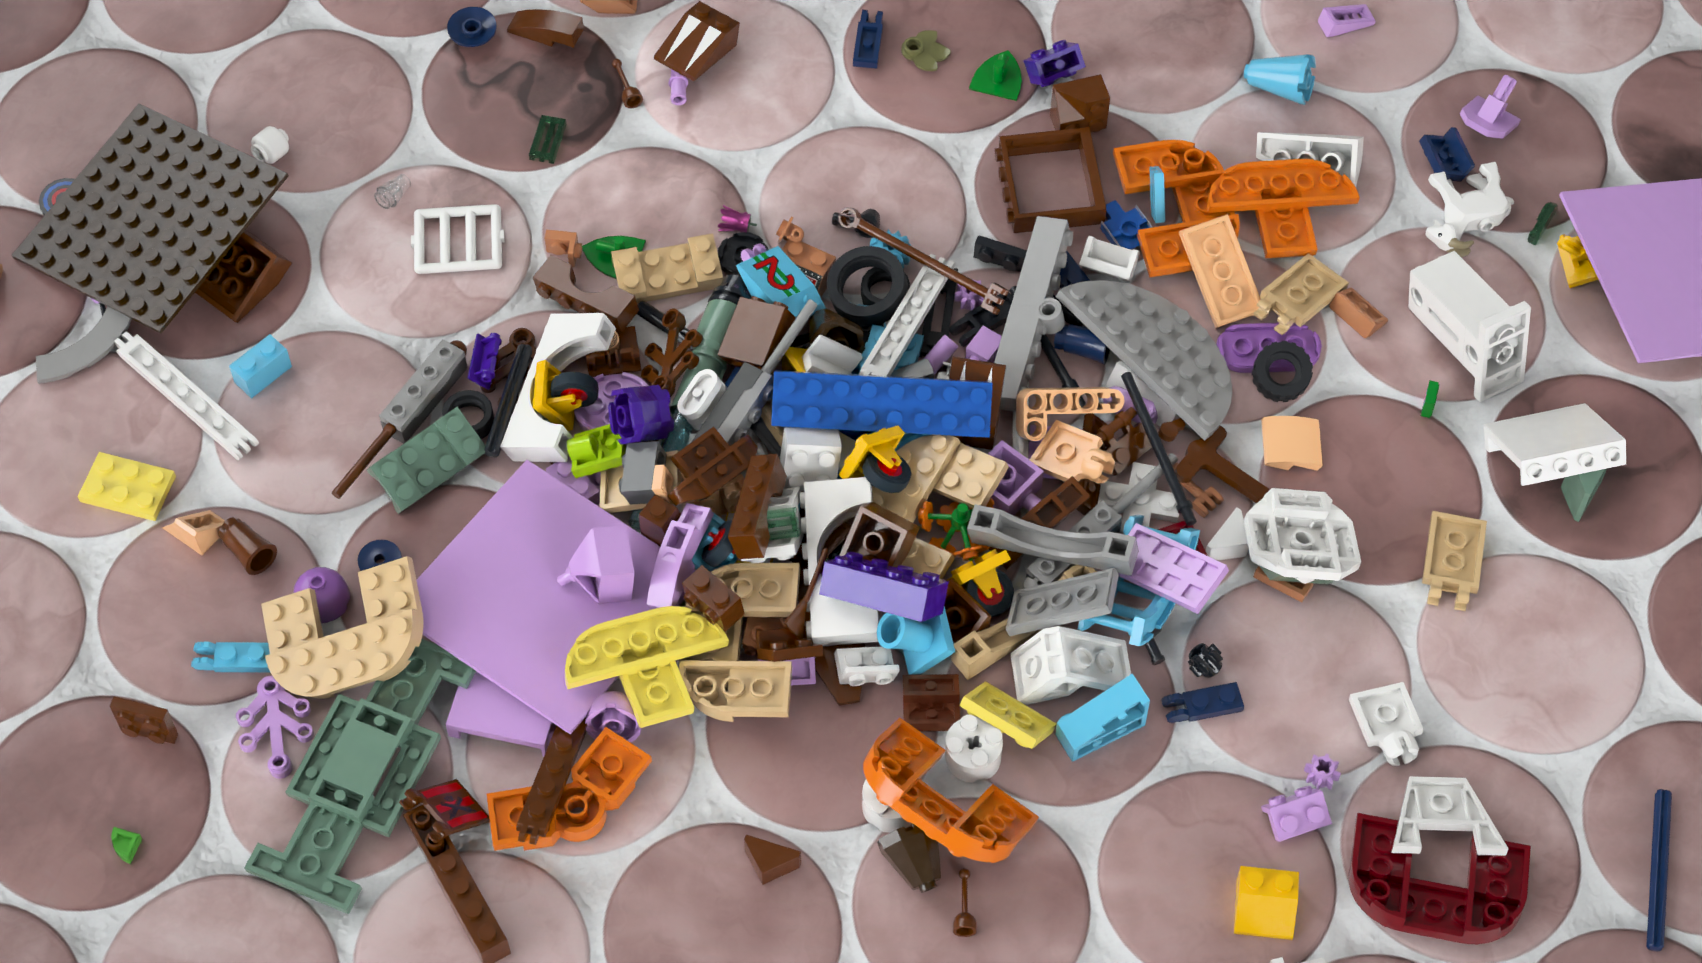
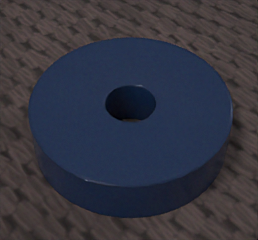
M371 541L359 552V569L363 571L402 558L401 551L391 541ZM379 559L384 560L382 563H376Z

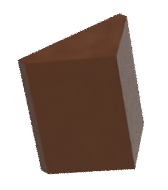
M951 578L948 582L944 607L954 644L974 630L979 632L989 628L991 615L954 578Z

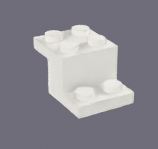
M800 487L785 488L781 497L770 498L767 510L770 539L765 557L741 559L742 562L761 563L766 558L777 557L778 560H786L796 555L804 537L801 530L798 508Z

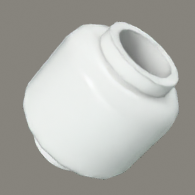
M272 126L264 128L252 138L251 152L253 156L268 164L275 163L289 150L288 135L284 130Z

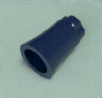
M1073 324L1069 326L1064 325L1061 331L1055 333V349L1064 350L1065 353L1082 356L1103 365L1106 364L1110 349L1087 327Z

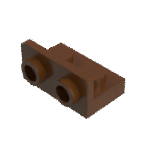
M804 626L802 639H797L788 628L756 632L757 659L777 662L823 656V646L812 643L811 639L807 638L806 626Z

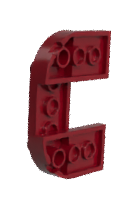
M1357 813L1348 881L1354 900L1374 921L1384 927L1405 933L1475 945L1496 941L1507 935L1516 926L1527 900L1530 845L1504 841L1508 847L1506 856L1477 855L1474 836H1472L1467 888L1410 878L1412 853H1391L1399 820Z

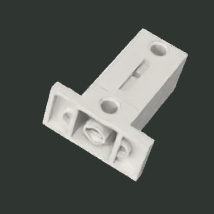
M1455 251L1440 256L1410 271L1408 308L1475 377L1474 397L1479 402L1524 382L1531 307L1525 301L1509 306Z

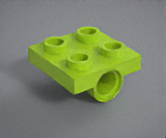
M610 424L574 434V438L567 440V450L572 460L571 472L575 478L592 475L622 465V457L626 454L627 444L620 445L618 439L622 438L619 434H613Z

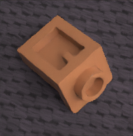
M546 229L544 238L546 251L555 255L568 254L569 264L575 267L576 259H580L582 255V243H578L577 232Z

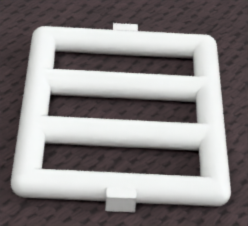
M498 204L415 210L414 235H411V246L414 248V271L417 274L493 270L502 267V243H505V234L501 225V207ZM491 215L492 259L476 260V216ZM465 216L466 261L451 262L450 217ZM440 218L439 263H425L424 219Z

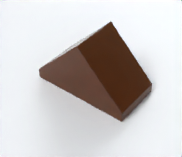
M745 836V852L762 885L800 868L801 851L753 836Z

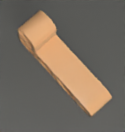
M1106 387L1026 388L1021 390L1016 398V431L1024 439L1039 441L1044 438L1047 432V414L1115 413L1124 406V396L1119 390ZM1034 394L1036 403L1032 408H1029L1027 400L1030 395ZM1057 394H1060L1062 402L1060 406L1055 408L1053 399ZM1086 394L1087 403L1081 407L1079 405V398L1081 395ZM1112 397V402L1102 403L1099 402L1098 398ZM1034 421L1036 429L1033 434L1029 435L1027 426L1030 422Z

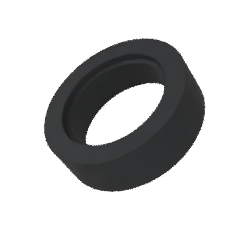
M863 246L846 252L835 261L827 277V291L837 314L861 327H871L872 325L883 324L892 318L908 292V283L902 265L896 256L880 247ZM865 267H877L889 273L892 277L891 289L880 302L870 306H858L850 303L843 296L845 282L855 271Z

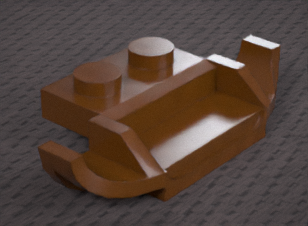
M713 426L671 458V461L686 479L667 496L675 506L687 501H700L709 498L732 479L748 469L751 456L756 455L758 446L750 435L744 436L729 446Z

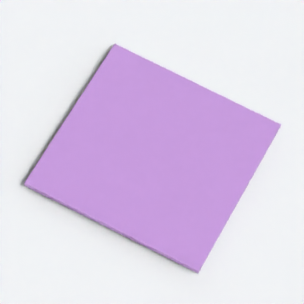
M1702 178L1561 192L1559 196L1638 364L1702 356Z
M526 460L417 579L423 612V635L571 734L587 716L594 700L602 693L607 692L619 676L567 689L565 682L567 654L579 635L590 627L654 609L647 606V598L660 546L626 525L635 572L631 601L598 604L577 581H571L561 586L557 582V577L566 572L570 560L592 528L623 525L625 523L532 462ZM684 590L676 606H680L685 600L683 597L685 595Z

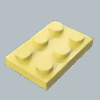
M99 452L78 494V499L86 504L156 521L176 475L173 470Z
M986 681L966 694L960 703V706L966 709L969 715L981 718L998 728L1001 733L1011 736L1017 744L1026 748L1033 749L1051 735L1057 725Z

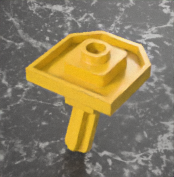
M1565 234L1559 236L1560 240L1557 242L1569 288L1599 280L1579 236L1570 237Z

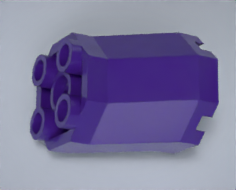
M659 385L612 390L611 396H615L614 402H609L608 405L610 427L614 435L619 434L622 439H618L620 445L665 439L668 432H673L674 420L670 415V394L667 389H661Z

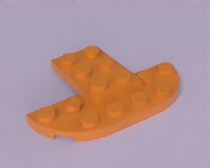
M1290 159L1245 162L1226 169L1213 182L1208 195L1207 211L1208 213L1255 210L1265 258L1305 256L1308 253L1313 256L1316 255L1318 248L1308 207L1358 204L1360 197L1356 187L1345 174L1343 176L1330 168V164L1322 161Z

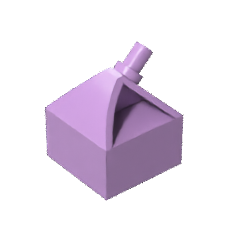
M626 524L592 528L570 560L566 572L557 577V582L564 586L571 581H577L598 604L631 601L635 572Z

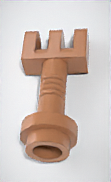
M1178 462L1173 465L1174 470L1179 464ZM1192 480L1188 483L1180 482L1196 498L1192 502L1193 509L1203 518L1209 514L1208 510L1213 511L1216 508V504L1220 505L1224 501L1222 495L1212 486L1203 491Z

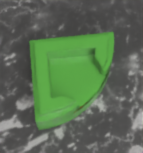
M113 827L111 838L114 850L123 861L131 864L142 841V837L140 834Z

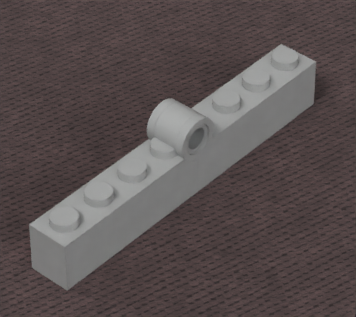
M1037 216L994 361L996 364L1006 365L1001 410L1016 412L1018 393L1028 388V381L1034 377V360L1041 353V336L1046 333L1055 334L1061 331L1065 325L1061 304L1058 300L1054 299L1053 294L1060 287V270L1066 266L1067 246H1071L1073 241V231H1070L1068 220Z

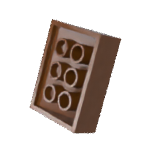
M245 230L195 293L238 323L280 283L292 262Z

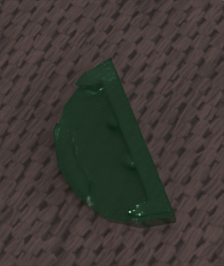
M1548 202L1544 205L1536 219L1538 222L1529 233L1527 239L1529 243L1536 246L1558 209L1557 204Z

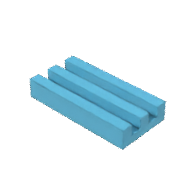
M1159 166L1149 167L1151 217L1155 220V223H1164L1166 221L1164 173Z

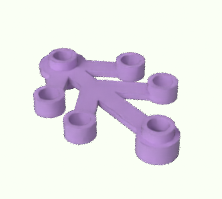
M267 676L257 685L258 696L247 708H241L237 711L236 719L241 727H249L254 723V716L266 704L268 712L250 733H244L239 737L238 743L242 751L252 752L256 749L257 742L270 729L272 757L268 760V769L273 777L282 779L291 773L292 764L290 758L284 754L281 726L296 735L297 739L302 743L311 741L314 737V732L311 725L307 723L300 724L279 710V701L292 708L295 715L300 718L308 716L311 712V707L307 699L295 698L286 692L285 688L273 676ZM269 686H275L271 691L266 690ZM300 705L306 706L302 711L297 710ZM243 715H250L247 720H241ZM303 730L309 731L305 736L300 735ZM246 740H252L250 745H243ZM278 761H284L281 766L274 765Z

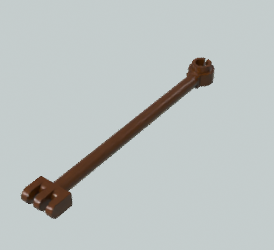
M845 208L841 211V213L846 215L854 214L855 217L854 222L851 223L850 217L839 215L838 220L842 227L860 229L984 298L981 307L994 314H999L1000 309L992 305V303L995 302L1003 305L1005 300L997 296V293L999 292L1007 296L1009 293L1008 289L997 283H991L989 289L868 223L865 219L861 218L860 212L855 208Z

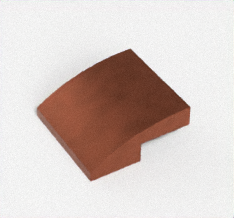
M959 674L902 675L904 721L918 731H948L955 722L960 720Z

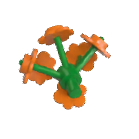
M990 498L986 507L994 508V500ZM925 501L923 508L919 509L918 521L922 524V529L930 532L933 519H936V523L939 526H943L944 531L947 533L945 539L932 537L929 544L952 553L954 558L958 557L962 558L963 561H973V559L979 557L978 554L990 548L989 546L971 542L967 527L973 508L970 507V510H968L966 504L953 502L949 506L942 505L940 507L941 513L934 514L933 503ZM955 531L962 532L964 549L958 552L949 543Z

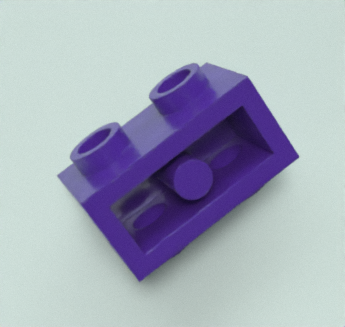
M1061 40L1053 43V48L1049 50L1039 49L1030 53L1031 57L1023 61L1031 84L1046 87L1055 83L1056 79L1073 76L1077 73V70L1086 67L1079 44Z

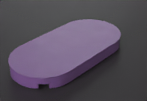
M1254 323L1229 326L1219 335L1216 345L1224 357L1229 370L1238 373H1252L1253 364L1260 351L1265 346H1269L1272 342L1276 341L1296 343L1297 346L1305 350L1306 354H1309L1310 362L1314 365L1320 357L1321 340L1319 335L1315 331L1309 330L1306 325L1299 327L1293 323L1284 335H1280L1274 330V327L1279 323ZM1284 359L1274 361L1269 369V372L1295 371L1292 363Z

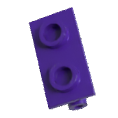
M479 333L476 334L468 373L469 380L487 390L490 389L491 380L495 378L496 355L502 343L498 333H490L488 337H484Z

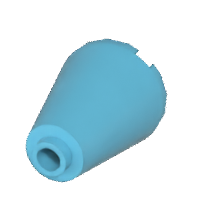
M1305 54L1252 59L1250 64L1245 66L1244 78L1247 79L1249 85L1298 104L1306 105L1305 101H1309L1315 81V76H1312L1311 68H1316L1314 55Z

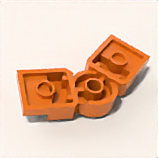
M605 727L571 768L573 782L566 784L545 837L539 836L536 845L529 844L531 836L529 833L525 842L518 841L520 831H516L517 822L531 787L487 793L494 851L523 846L524 851L550 847L560 837L572 842H581L593 838L602 830L606 822L607 811L619 809L635 789V782L652 762V757ZM577 807L584 809L578 814L571 813V810Z

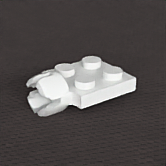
M1404 682L1350 694L1349 702L1368 747L1379 746L1383 750L1387 762L1392 766H1400L1398 756H1401L1404 764H1408L1417 758L1419 747L1414 737L1422 735L1423 726Z

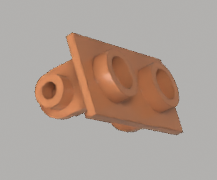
M791 216L789 221L785 219L782 221L776 232V235L780 237L778 243L782 239L786 241L789 239L793 242L802 241L804 231L791 223L794 217Z

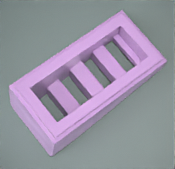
M1366 4L1325 7L1318 18V23L1326 37L1338 36L1369 27L1376 22Z

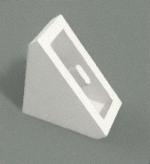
M1236 507L1206 547L1208 557L1215 560H1225L1247 556L1248 542L1241 509Z

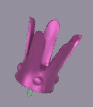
M723 205L725 209L720 210L721 214L724 215L721 217L722 221L727 223H719L717 227L720 229L718 231L748 232L750 225L757 226L755 223H750L751 214L747 212L740 213Z

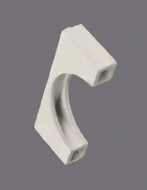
M604 313L550 315L500 445L501 449L512 461L567 462L569 457L567 440L573 438V436L563 425L545 421L543 415L533 408L537 362L547 360L561 372L570 363L584 355L608 350L616 328Z
M866 477L804 482V492H800L801 509L805 508L806 517L801 518L802 534H807V543H802L803 559L808 560V569H803L805 586L810 585L822 549L833 531L842 523L856 517L861 505L873 502L872 485ZM820 574L811 598L807 603L806 612L810 611L811 621H806L807 638H812L813 643L821 644L822 646L878 642L879 611L819 595L822 579Z

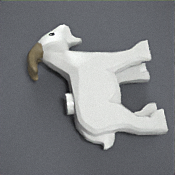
M1496 162L1481 164L1479 168L1480 173L1469 175L1466 179L1467 183L1477 190L1463 194L1455 190L1451 179L1447 180L1445 172L1430 174L1428 181L1440 192L1445 203V224L1441 225L1437 220H1434V225L1427 227L1425 235L1440 249L1448 253L1455 251L1460 257L1467 256L1471 252L1469 247L1474 244V241H1460L1465 231L1479 229L1481 231H1489L1494 226L1500 225L1505 217L1510 214L1511 205L1514 204V200L1505 196L1500 187L1501 178Z

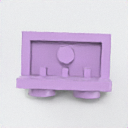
M1311 786L1301 787L1294 790L1295 795L1286 798L1285 795H1278L1268 799V804L1261 806L1262 811L1268 814L1276 841L1280 842L1332 824L1321 790L1312 789Z

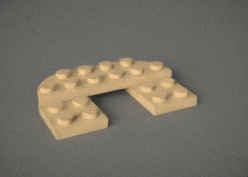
M949 435L923 436L910 441L896 451L911 469L912 475L906 488L899 493H888L872 486L873 502L912 523L932 491L959 503H964L971 508H974L975 504L986 506L1009 466L1003 460L962 444L956 437ZM915 538L902 565L914 568V572L923 574V572L936 573L940 575L939 579H943L955 558L952 553Z
M406 556L358 572L367 623L323 637L314 589L308 588L262 603L270 651L269 655H265V659L275 680L291 693L315 699H326L334 697L336 693L377 680L386 681L403 671L411 662L408 659L413 653L415 646L419 647L424 626L422 606L411 557Z
M734 563L711 571L714 576L741 597L745 615L725 632L729 639L727 647L679 660V671L693 705L712 718L733 722L734 717H789L792 662L739 661L743 617H788L797 607L800 564ZM686 602V608H690L691 612L699 614L704 617V615L697 608H692Z

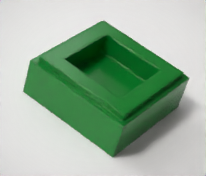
M1429 380L1420 416L1427 418L1432 416L1439 390V382Z

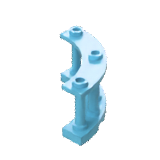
M1130 516L1124 525V535H1128L1136 523L1142 525L1144 516ZM1146 527L1196 550L1200 533L1198 529L1184 528L1178 534H1173ZM1118 577L1115 596L1119 591L1152 600L1151 604L1142 611L1113 603L1111 614L1133 620L1128 621L1109 615H1102L1078 621L1077 630L1084 631L1096 623L1128 632L1130 636L1129 644L1140 647L1153 638L1154 634L1151 632L1155 628H1162L1176 603L1138 585L1124 582V578Z

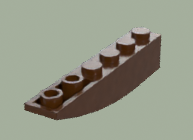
M423 804L403 814L430 869L482 963H495L510 955L511 951L506 936L449 836L437 843H434L427 836L429 832L434 830L432 826L437 820Z

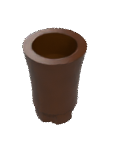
M231 517L224 521L223 525L219 528L218 536L241 562L249 575L262 573L276 559L277 547L262 538L239 518Z

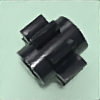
M1204 643L1196 645L1188 656L1190 659L1188 661L1190 664L1189 669L1197 677L1202 674L1208 678L1216 675L1222 668V652L1214 644H1211L1209 647Z

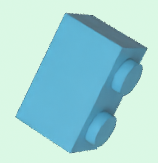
M271 334L229 365L234 383L251 399L292 367L287 349Z

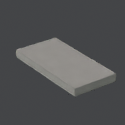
M1111 568L1014 591L1006 625L1007 633L1009 636L1111 614L1119 577L1117 570Z

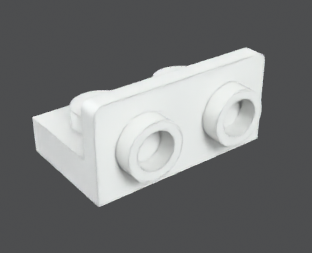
M883 647L836 649L834 653L840 684L860 686L864 683L876 682L878 685H885L894 681L900 671L899 665H894L891 649Z

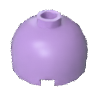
M608 691L602 693L594 700L586 716V731L594 740L605 727L630 743L635 741L641 732L631 704L624 692Z

